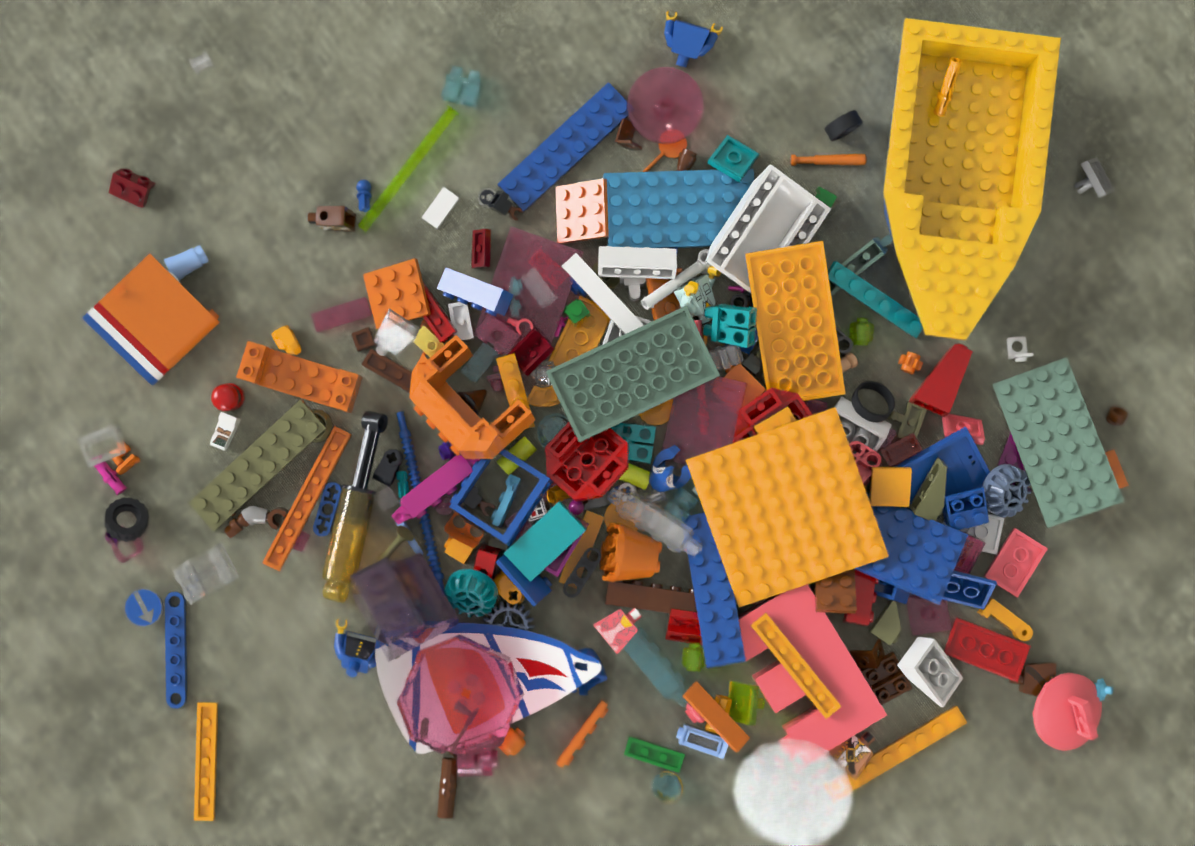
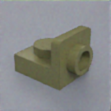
M490 526L502 535L506 532L504 529ZM491 535L489 546L504 550L508 549V545Z

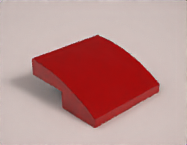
M671 609L665 640L703 645L697 612Z

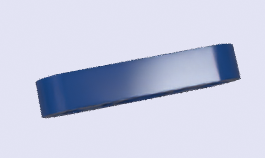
M330 482L324 488L313 525V531L318 536H327L332 530L343 493L342 486L336 482ZM335 485L338 494H334L332 499H336V503L325 501L326 497H331L329 488H333ZM325 504L333 506V512L330 515H326L323 512ZM320 516L331 518L330 522L328 520L325 522L327 531L320 533L318 525H322L324 520L320 519Z

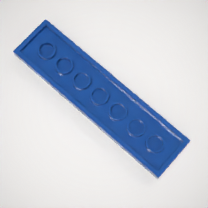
M608 82L498 183V186L509 195V198L524 213L619 126L622 119H626L634 112V108Z
M705 513L682 517L706 667L712 668L746 662L735 595Z

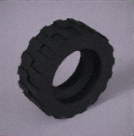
M122 497L121 499L114 500L105 511L104 526L106 532L118 541H135L137 538L142 537V534H145L148 528V510L143 503L131 497ZM128 511L133 513L137 520L132 527L124 528L117 523V516L122 512Z

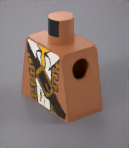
M866 731L860 738L854 735L827 753L856 781L873 756V752L868 746L875 738Z

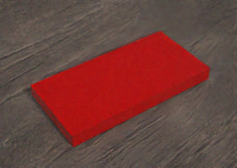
M956 617L944 652L947 656L1018 683L1031 646Z

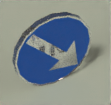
M142 588L135 590L125 601V615L136 626L147 627L153 625L160 619L163 613L162 599L151 589Z

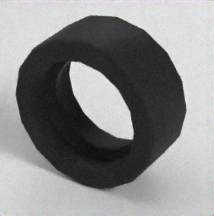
M852 110L833 120L824 130L831 141H836L853 132L862 125L863 121L857 111Z

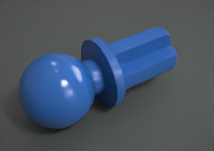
M363 179L356 185L358 191L356 196L359 199V210L368 212L370 210V199L372 198L370 193L372 186L368 180Z

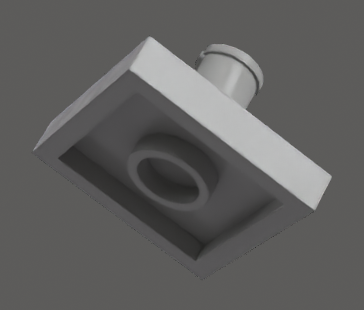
M1098 158L1087 160L1081 164L1087 177L1074 184L1075 188L1084 185L1077 190L1079 194L1092 187L1099 198L1115 191Z

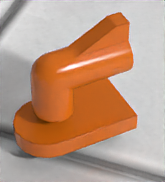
M123 440L120 441L116 452L111 457L118 466L116 472L119 475L126 473L135 464L140 462V458L134 454H131L125 461L122 459L131 450Z

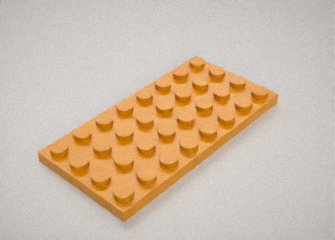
M823 241L745 253L753 307L757 308L756 327L766 391L770 388L798 393L803 401L846 394Z

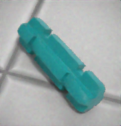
M398 471L396 473L397 480H399L397 485L400 499L409 492L408 481H406L408 479L407 471Z

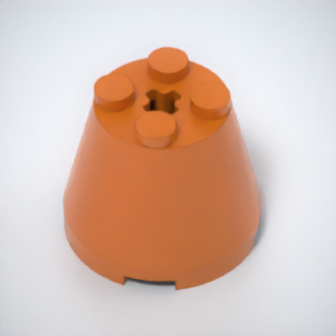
M610 523L606 530L609 533L605 541H602L600 551V570L604 571V575H602L603 581L615 582L649 578L655 572H659L660 561H658V557L662 550L661 542L622 524Z

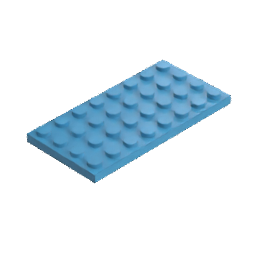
M750 169L740 183L719 170L604 173L603 179H607L608 246L635 248L710 247L754 181V169Z

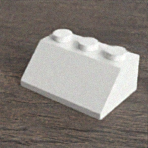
M841 396L834 407H836L848 443L859 441L877 452L887 438L892 424L885 420L882 422L865 420L855 411L852 402Z

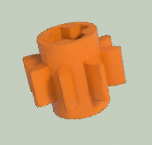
M907 351L906 355L902 354L898 361V364L902 365L900 370L914 375L915 371L919 372L923 365V362L919 361L921 356Z

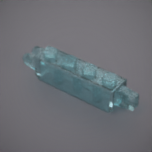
M642 627L638 628V632L623 649L665 699L673 698L682 707L686 706L688 702L683 697V694L686 692L685 685L683 684L685 679L679 672H673L671 669L672 663L666 656L662 658L658 654L660 651L658 646L654 642L650 644L646 639L648 634Z

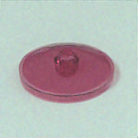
M671 67L655 68L641 75L631 87L627 101L628 116L635 130L647 140L660 144L675 143L688 137L698 126L703 113V96L698 84L687 73Z

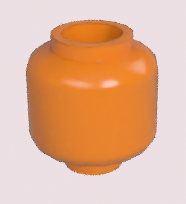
M508 727L497 738L499 743L497 746L507 756H515L526 745L524 740L525 734L518 727L516 729Z

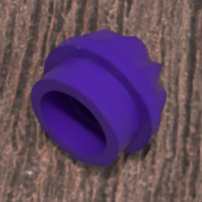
M443 442L442 445L438 446L442 460H451L456 456L450 449L452 446L450 442Z

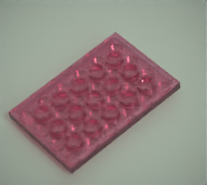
M510 227L491 285L513 294V298L505 316L497 313L495 317L486 313V309L483 308L474 336L513 349L531 331L528 322H522L520 324L522 335H520L516 331V327L507 323L509 317L517 320L526 318L533 322L534 328L552 345L574 281L562 268V265L575 253L582 259L584 252Z

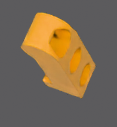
M989 598L984 610L979 609L977 611L984 618L992 616L1011 630L1013 636L1018 640L1028 641L1033 636V630L1028 624L993 598Z

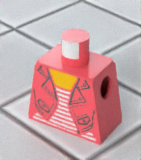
M636 608L632 609L628 614L619 609L593 626L618 654L638 632V628L634 623L642 615Z

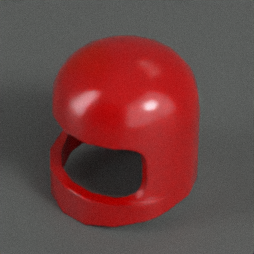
M233 383L216 386L211 394L213 406L221 411H234L240 408L245 400L243 389ZM234 387H236V388L239 390L240 394H241V400H240V403H239V404H238L239 395H238L237 390H236Z

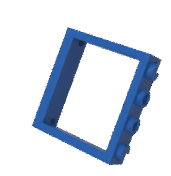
M503 449L499 454L540 479L504 535L460 507L491 459H481L473 465V472L463 480L461 490L451 498V505L449 507L506 545L511 546L553 482L546 475Z

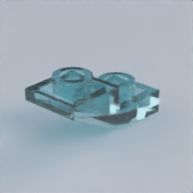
M516 276L511 277L509 284V293L513 294L509 305L512 318L520 316L519 311H522L520 301L515 300V297L522 295L521 290H524L521 279H517Z

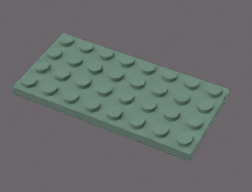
M687 306L546 371L548 379L579 443L720 376Z
M1067 357L992 384L1047 528L1124 502Z

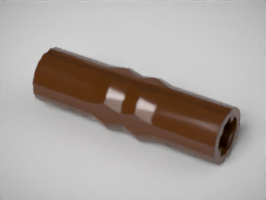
M442 758L438 818L452 819L454 817L459 761L457 758Z

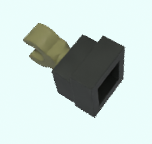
M760 349L756 355L751 353L742 363V366L753 377L762 367Z

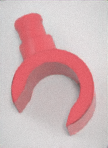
M509 317L507 323L516 327V331L520 335H522L520 324L524 321L530 324L531 330L534 329L533 322L526 318L517 320Z

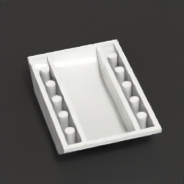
M770 164L752 182L712 242L706 262L751 293L745 253L809 243L831 208Z

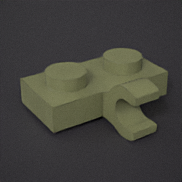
M908 401L904 414L893 411L887 419L900 423L895 437L915 444L927 410Z

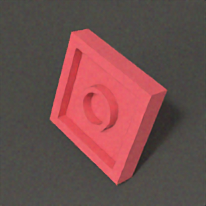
M950 413L942 417L945 438L966 427L975 444H984L985 435L982 420Z

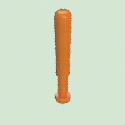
M865 154L815 155L812 157H796V155H791V166H796V164L865 165L867 163V156Z

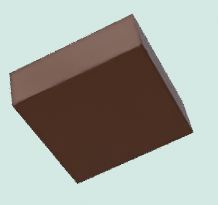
M370 327L351 333L358 352L376 346Z

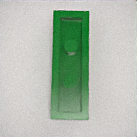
M629 736L623 755L679 773L685 753Z

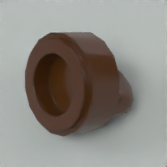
M1112 406L1107 413L1106 421L1114 426L1123 425L1128 417V413L1121 407Z

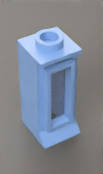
M685 723L683 728L679 727L676 738L679 739L678 743L680 745L724 760L728 744L719 735Z

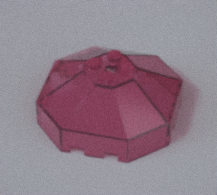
M459 634L427 646L418 652L415 663L408 674L405 686L396 703L410 740L429 746V749L440 754L449 751L467 759L502 746L522 701L524 692L510 657ZM463 688L471 690L470 698L461 695L464 691Z

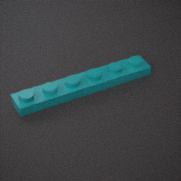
M834 261L828 270L830 282L917 339L923 329L920 318L839 262Z

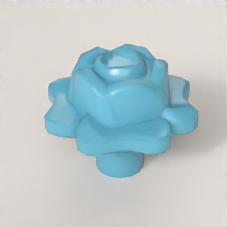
M1103 678L1098 679L1097 683H1094L1096 685L1097 697H1099L1100 701H1104L1107 694H1113V687L1107 686Z

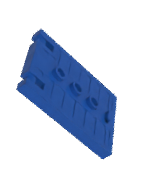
M966 427L894 466L912 468L910 504L937 457L941 458L947 466L945 497L981 488L987 475L990 473ZM903 507L905 509L912 511L910 507Z

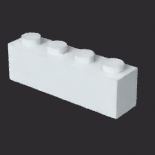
M599 246L598 277L675 279L677 270L676 249Z

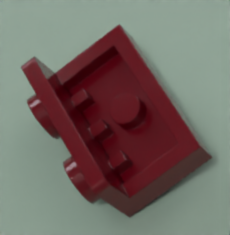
M121 168L113 173L108 193L135 206L144 208L146 207L149 192L155 187V183L150 181L148 177L133 173L130 169Z
M534 328L508 355L515 353L518 367L524 374L529 376L555 348Z

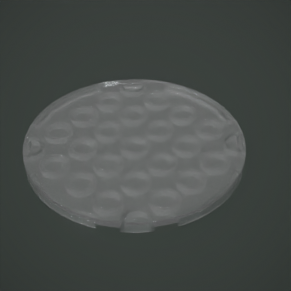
M780 740V742L771 744L766 743L756 748L740 764L734 781V800L744 821L764 838L784 845H811L835 834L849 816L852 805V786L847 772L839 761H836L829 755L828 751L815 744L800 740Z

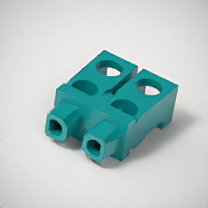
M719 304L705 308L704 316L705 318H712V324L704 326L703 335L711 337V341L745 348L755 344L756 327L752 326L756 325V307L745 308Z
M620 423L611 427L614 432L629 444V460L651 464L653 446L635 444V442L654 445L656 427Z

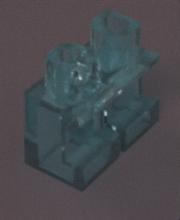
M453 66L450 74L446 75L445 86L441 93L442 100L456 104L460 102L461 105L478 108L482 87L480 72L470 70L469 77L464 78L462 77L463 68Z

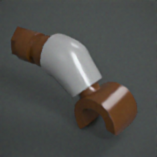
M249 506L241 511L238 519L234 518L230 521V525L225 527L224 531L231 539L241 532L243 527L254 524H266V522L273 529L277 530L279 523L274 519L275 514L279 513L285 518L289 511L286 508L278 507L268 512V509Z

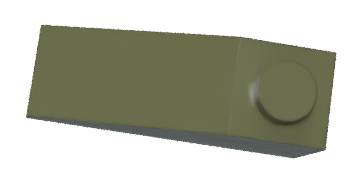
M937 457L909 506L915 515L927 520L936 521L943 512L947 466L941 458Z

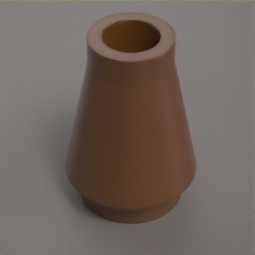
M683 148L682 152H679L676 171H690L697 160V153Z

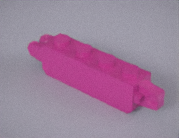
M456 455L400 499L401 506L392 514L394 521L399 525L410 518H421L427 513L425 510L430 505L435 507L442 501L441 496L445 493L449 496L457 490L456 485L471 475L473 465L481 459H465L462 455Z

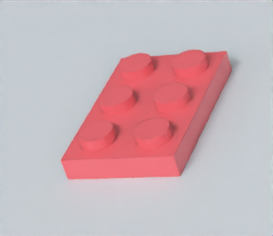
M1013 528L983 577L997 581V586L1018 598L1048 548L1018 529Z

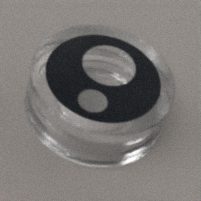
M490 188L482 189L478 194L480 205L489 208L488 205L496 194L495 191Z

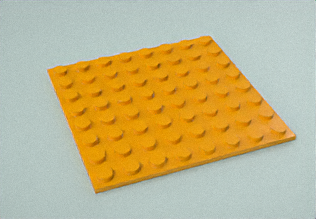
M836 407L686 460L738 607L889 557Z

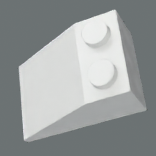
M917 637L897 665L908 680L940 707L945 706L963 680L962 675L936 640L931 638Z

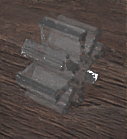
M727 344L723 347L718 346L713 350H708L718 371L723 368H731L732 365H738L742 363L741 361H744L740 346Z

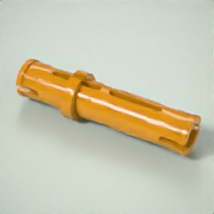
M950 58L941 90L937 93L938 100L933 111L937 116L946 115L949 101L953 98L952 91L963 62L959 58Z

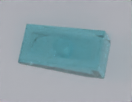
M483 342L460 372L476 384L499 354L487 343Z

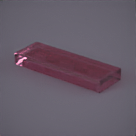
M366 297L311 314L317 333L372 316Z

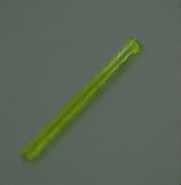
M449 105L446 106V111L360 221L358 227L366 232L450 122L456 115H459L455 109Z

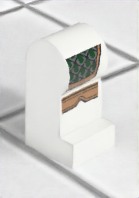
M221 412L210 445L226 451L241 419Z

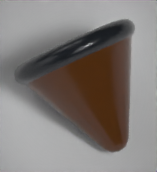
M480 389L457 392L467 405L479 415L487 391Z

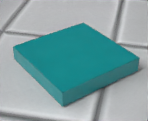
M727 135L709 158L707 164L740 183L758 159L759 153Z

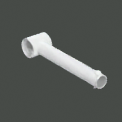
M709 249L700 251L698 261L675 276V279L669 280L647 297L644 296L641 300L642 306L646 310L654 308L655 304L699 273L708 274L707 270L711 265L704 261H706Z

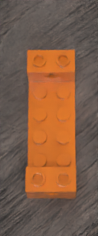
M247 341L236 378L348 413H352L363 378L349 371L335 369L289 355L251 341Z

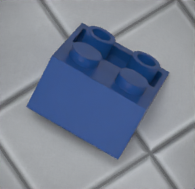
M981 487L946 496L943 507L945 524L959 531L989 523L984 488Z

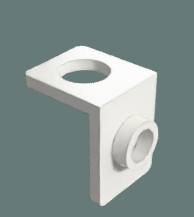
M1025 336L1009 337L1006 339L1008 360L1015 359V362H1025L1027 358L1034 356L1033 353L1027 352ZM1014 341H1019L1022 344L1020 352H1015L1012 349Z

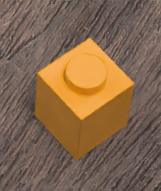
M451 537L448 538L444 545L446 548L444 553L463 564H466L475 549Z

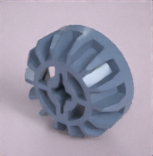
M1002 464L994 468L987 475L982 486L985 491L987 511L1005 518L1007 516L1012 517L1016 515V511L1020 512L1023 510L1022 504L1029 502L1026 496L1031 494V489L1028 487L1031 484L1024 470L1010 464ZM1017 481L1019 482V484H1018L1017 486L1011 484V483H1013V482H1017Z

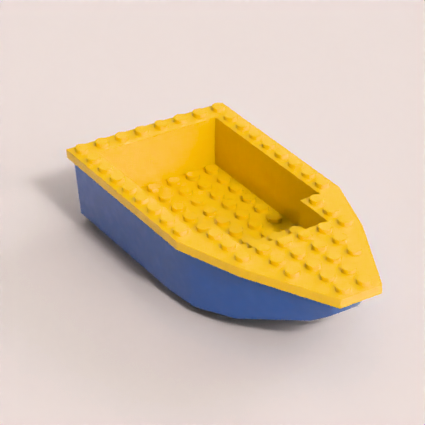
M909 18L904 19L884 177V215L890 235L893 238L892 242L925 335L966 340L1015 267L1037 221L1042 207L1061 38ZM950 58H959L963 62L952 91L953 98L949 101L946 115L937 116L933 113L938 100L937 93L941 90Z

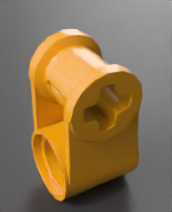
M501 570L493 579L498 588V595L502 596L512 605H520L523 603L525 596ZM513 592L518 593L517 600H511L513 598V596L511 595Z

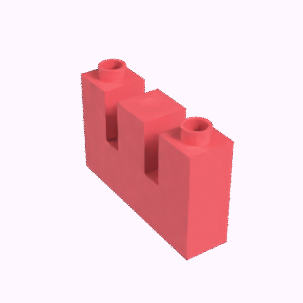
M808 584L771 596L738 616L746 661L768 648L750 626L763 614L767 613L842 706L827 719H825L816 706H813L782 725L787 735L781 738L779 742L790 760L800 756L807 765L887 716L825 612H816L815 596ZM779 660L752 675L770 708L775 713L806 695Z

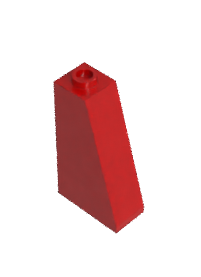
M954 344L950 347L911 396L909 402L942 417L948 415L973 351L963 344Z

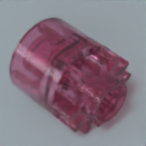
M492 742L458 743V777L493 776V768H498V751L493 750Z

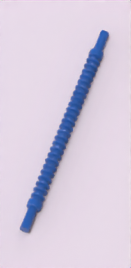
M404 411L396 413L400 428L399 437L402 439L401 444H404L402 449H405L403 454H406V457L404 459L407 460L406 465L409 466L407 468L410 471L408 475L411 476L409 480L412 481L411 486L415 488L421 483L419 481L421 477L418 476L420 472L417 471V461L414 460L416 455H413L415 450H412L414 445L411 444V432L407 429ZM426 513L420 518L421 521L419 523L422 524V534L425 535L423 540H426L424 545H427V548L425 550L428 551L427 556L430 557L428 561L431 562L429 566L432 567V570H430L433 572L432 580L435 581L439 600L445 599V588L442 580L444 579V574L440 571L442 570L439 567L441 562H438L440 557H437L438 551L435 550L437 546H434L436 541H433L435 536L432 535L433 530L430 529L432 527L429 524L431 519H428L430 514Z

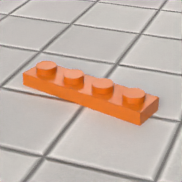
M604 699L600 700L557 759L556 764L559 767L569 766L574 759L572 755L576 749L580 750L586 742L584 740L585 736L588 733L590 735L597 727L595 722L599 717L603 719L608 712V702Z

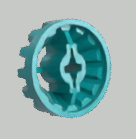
M461 569L452 573L444 589L445 599L452 609L458 608V614H461L463 611L467 613L468 617H472L473 614L476 617H480L490 613L498 597V588L494 581L486 574L472 569Z

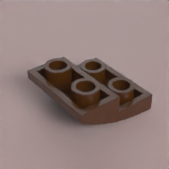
M893 652L883 656L878 669H859L881 705L912 689L909 680L897 666L899 662Z

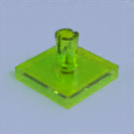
M730 681L728 697L732 699V704L728 715L735 722L756 726L757 709H764L765 700L758 698L759 686Z

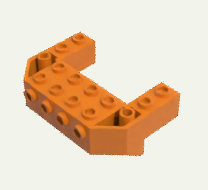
M455 335L432 357L427 359L423 355L412 371L409 398L415 404L413 409L420 417L424 415L427 418L425 422L432 430L437 428L440 432L437 435L445 443L447 441L451 443L450 449L457 456L461 454L465 459H493L535 421V418L519 399L492 424H489L484 418L481 419L446 382L453 373L473 357L469 347Z

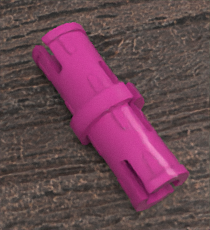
M104 458L94 463L93 466L102 475L103 481L110 485L116 495H120L127 489L118 478V473L109 467Z

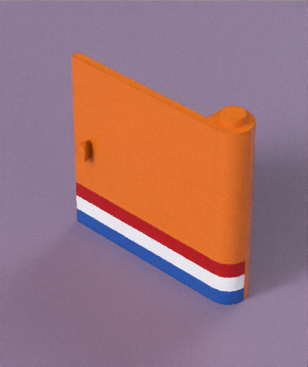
M150 253L82 317L97 334L152 386L220 323L218 320L220 316L213 309L209 311Z

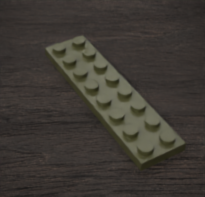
M299 400L189 502L190 506L213 531H217L233 514L319 437L327 427L303 400Z

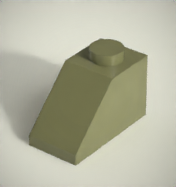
M893 600L888 601L868 630V632L890 646L892 643L895 644L901 636L899 634L901 626L897 604Z

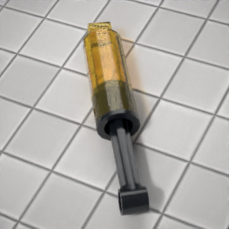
M366 411L362 416L361 425L365 432L352 486L342 485L322 572V579L327 581L323 587L322 595L327 600L344 603L349 596L348 585L356 584L377 492L367 489L379 435L386 430L388 425V417L383 413Z

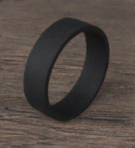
M876 381L862 382L852 394L853 408L862 418L870 422L886 420L895 408V399L891 391ZM861 389H871L878 392L888 404V413L875 414L867 410L859 400L858 391Z

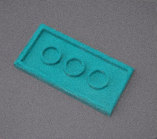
M559 501L503 554L531 582L587 529Z

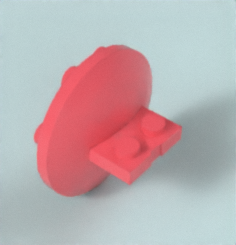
M1077 673L1058 675L1045 683L1036 700L1033 711L1035 729L1041 740L1054 749L1062 751L1076 749L1085 744L1089 739L1094 740L1098 737L1096 729L1101 718L1102 701L1097 697L1096 685L1089 678Z

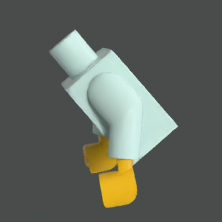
M710 266L707 270L709 275L692 278L674 291L680 307L687 306L691 316L698 315L699 320H702V324L711 320V318H705V308L715 305L712 286L715 281L714 276L719 277L721 275V272L713 266Z

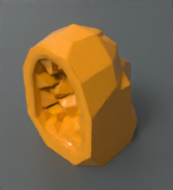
M285 325L271 333L279 349L285 350L289 355L301 353L302 348L289 325Z

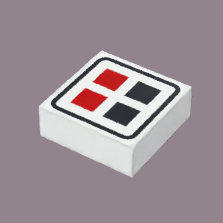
M543 498L530 516L529 522L540 519L547 513Z

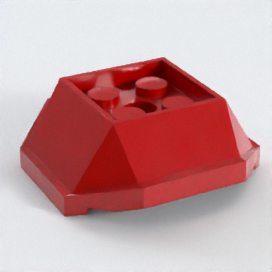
M770 388L738 411L733 439L735 442L758 435L754 426L786 407L790 409L796 421L813 414L798 393Z
M568 422L545 446L547 477L575 502L602 498L628 470L629 444L611 428L579 443ZM593 459L592 463L585 465L586 460Z

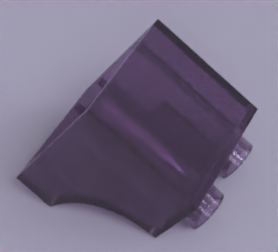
M421 553L398 561H389L385 557L351 575L352 596L388 661L458 625V616Z

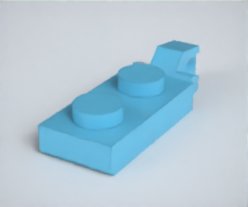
M510 474L505 482L507 485L506 492L503 491L499 498L500 506L498 510H494L491 516L493 525L500 528L503 526L521 482L519 477Z

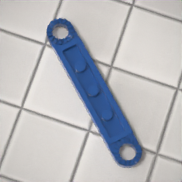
M171 592L165 598L166 702L174 709L182 707L187 702L186 599L180 592ZM173 596H177L180 599V604L177 607H173L170 600ZM174 693H178L181 696L179 704L172 701Z

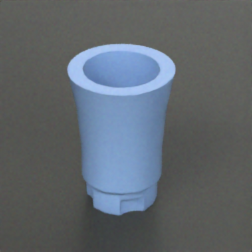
M199 245L194 249L192 247L180 254L165 258L164 262L169 271L180 281L194 270L202 267V264L209 262Z

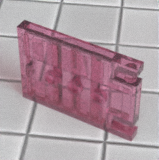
M719 376L675 397L662 451L670 448L671 445H676L681 450L673 457L675 458L674 462L686 465V460L732 444L738 411L743 405L747 383Z

